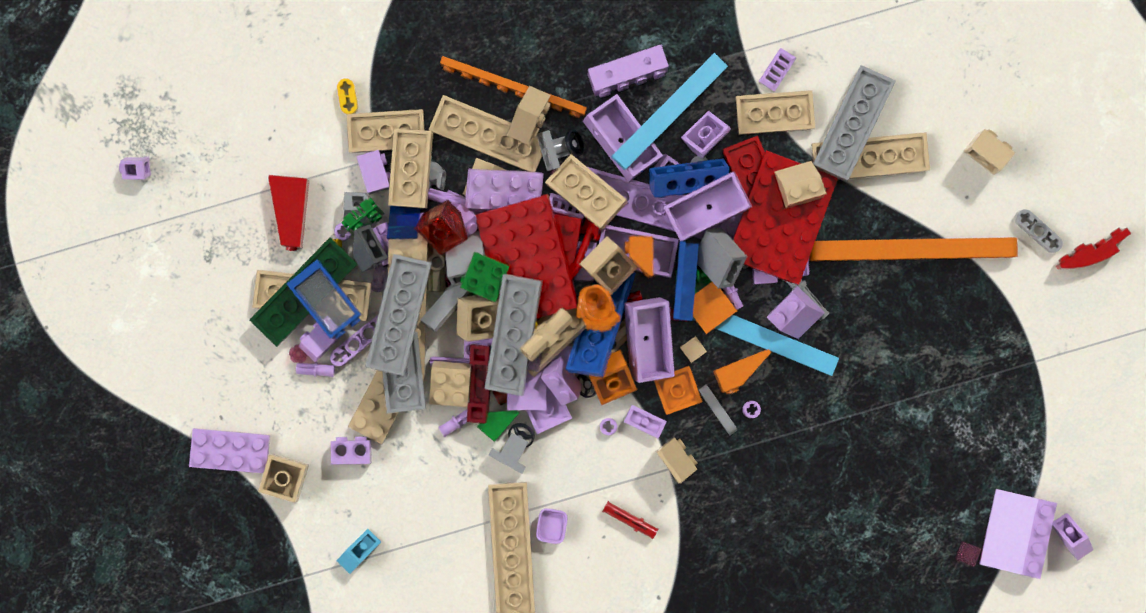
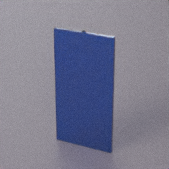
M390 206L387 239H418L421 208Z

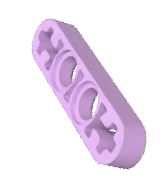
M378 315L332 351L330 360L334 365H345L372 343L373 338L366 339L364 337V330L372 328L375 331L372 323H377ZM352 340L359 342V348L356 351H351L349 348V343ZM345 346L351 356L348 357V354H345L342 357V362H336L334 360L336 358L335 354H342L344 352L342 347Z

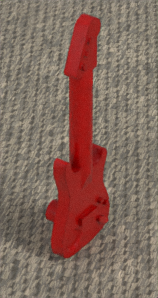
M587 218L580 230L582 234L585 232L586 234L574 263H571L569 267L571 279L581 270L582 266L580 263L584 259L593 235L596 241L600 238L601 229Z

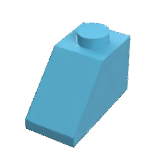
M367 529L336 561L351 574L381 541Z

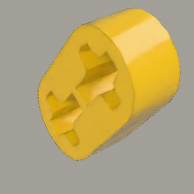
M348 78L341 79L337 84L340 108L346 115L355 114L358 110L355 85ZM344 83H347L349 86H351V88L348 89L349 95H346L345 91L341 89V87L344 86ZM348 98L350 99L351 104H354V107L351 108V111H348L347 108H344V106L347 105Z

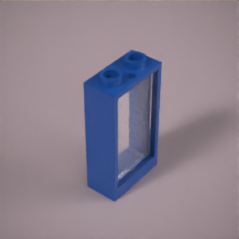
M316 260L287 283L330 339L334 337L336 339L340 338L346 333L344 331L345 328L349 325L353 327L361 321L359 318L362 316L361 312L319 260Z

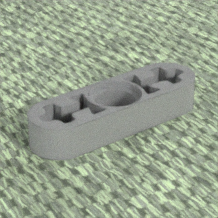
M1023 209L1016 213V224L1047 252L1054 253L1062 248V239L1030 210ZM1027 214V220L1030 223L1033 221H1035L1036 223L1032 224L1028 229L1027 226H1029L1030 224L1026 221L1022 223L1020 221L1022 219L1020 215ZM1035 226L1043 228L1044 233L1042 236L1038 237L1034 234ZM1049 233L1050 236L1047 238L1051 241L1056 240L1055 245L1057 247L1050 248V242L1047 239L1043 242L1041 239L1045 238Z
M707 385L701 387L698 391L729 435L735 433L738 429Z

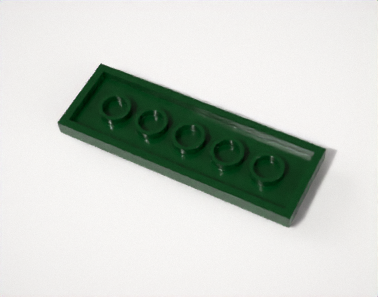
M331 237L249 319L276 347L310 314L287 283L316 260L323 264L338 284L358 265ZM319 270L300 285L298 289L315 309L334 290V287Z

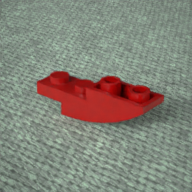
M1119 227L1110 233V238L1107 240L1103 238L1095 243V248L1091 243L1086 245L1082 243L1074 249L1075 253L1071 256L1066 254L1058 260L1060 263L1056 265V268L1075 269L1093 265L1110 258L1120 252L1116 244L1131 235V232L1128 228L1120 229Z

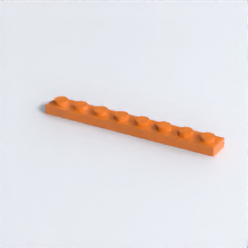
M442 56L440 61L444 71L450 73L457 71L466 79L472 80V77L479 79V83L483 85H496L498 90L503 92L513 91L515 96L523 98L529 86ZM551 95L548 101L552 109L560 112L562 109L569 111V115L576 118L584 117L587 111L585 106Z

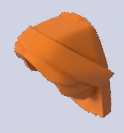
M592 285L581 290L578 298L576 318H582L587 329L607 331L620 322L621 316L615 311L616 307L610 292L603 286Z

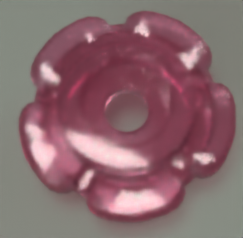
M300 344L295 345L289 351L290 359L294 363H303L306 360V356H308L299 347Z

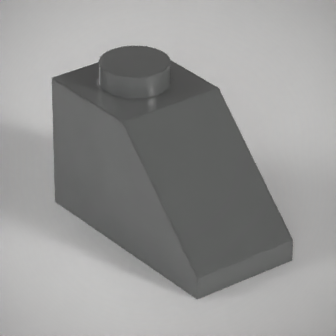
M370 224L354 231L353 257L361 272L375 268L388 259Z

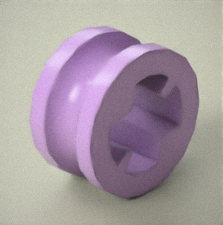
M340 223L335 227V236L343 241L348 240L352 236L351 233H346L345 237H341L342 235L338 234V230H341L343 224Z
M748 401L744 404L742 411L746 417L755 418L760 414L761 408L757 402ZM749 404H753V407L756 406L757 411H754V415H750V412L747 413V408L750 407Z
M606 418L600 423V430L605 435H612L617 430V423L612 418ZM606 421H610V424L614 425V429H611V432H607V429L603 428V424H607Z

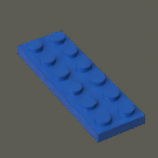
M635 272L611 294L616 307L615 311L621 316L620 322L624 312V303H627ZM594 279L593 285H600V284ZM620 322L607 331H593L586 328L575 338L566 370L570 373L603 377Z

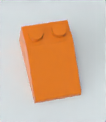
M770 349L714 370L713 372L721 392L731 394L739 391L738 387L743 385L771 353Z

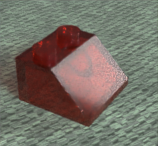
M449 200L423 213L415 227V230L440 255L468 239L462 214Z

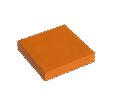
M713 282L694 295L693 317L706 334L737 312L721 288H717Z
M690 366L674 371L675 377L654 380L666 415L702 402Z

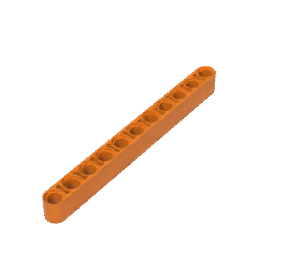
M1016 237L815 241L809 261L1018 257V244Z

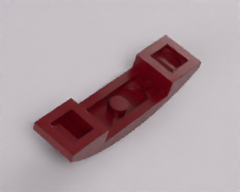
M470 345L471 383L470 402H468L467 422L487 423L491 390L485 389L491 353L490 346Z

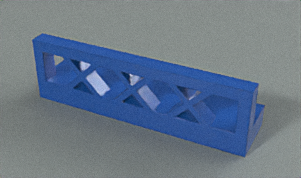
M679 242L673 311L674 320L692 321L699 244Z

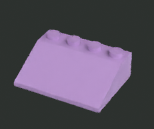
M996 489L979 564L1040 579L1057 503Z

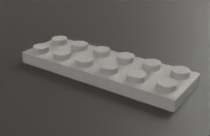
M860 66L813 163L817 169L848 182L895 84V80L867 67Z
M393 254L366 368L404 377L432 266L431 262Z
M503 274L485 389L519 396L524 395L529 359L521 353L519 348L534 335L542 281Z

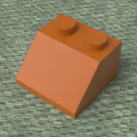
M629 236L628 241H625V254H628L631 261L648 278H652L653 236Z
M620 350L610 354L603 377L589 375L601 405L637 390Z

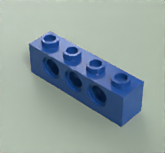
M723 158L649 168V187L653 196L658 198H664L669 195H684L728 175L729 166Z

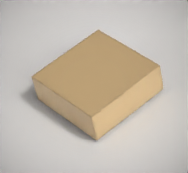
M696 336L680 347L691 363L707 352Z

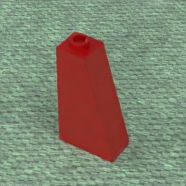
M269 175L268 179L280 244L286 247L287 251H297V248H303L309 180L307 178Z

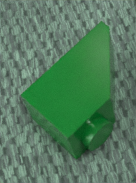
M518 410L489 412L487 423H479L477 428L495 442L520 412Z

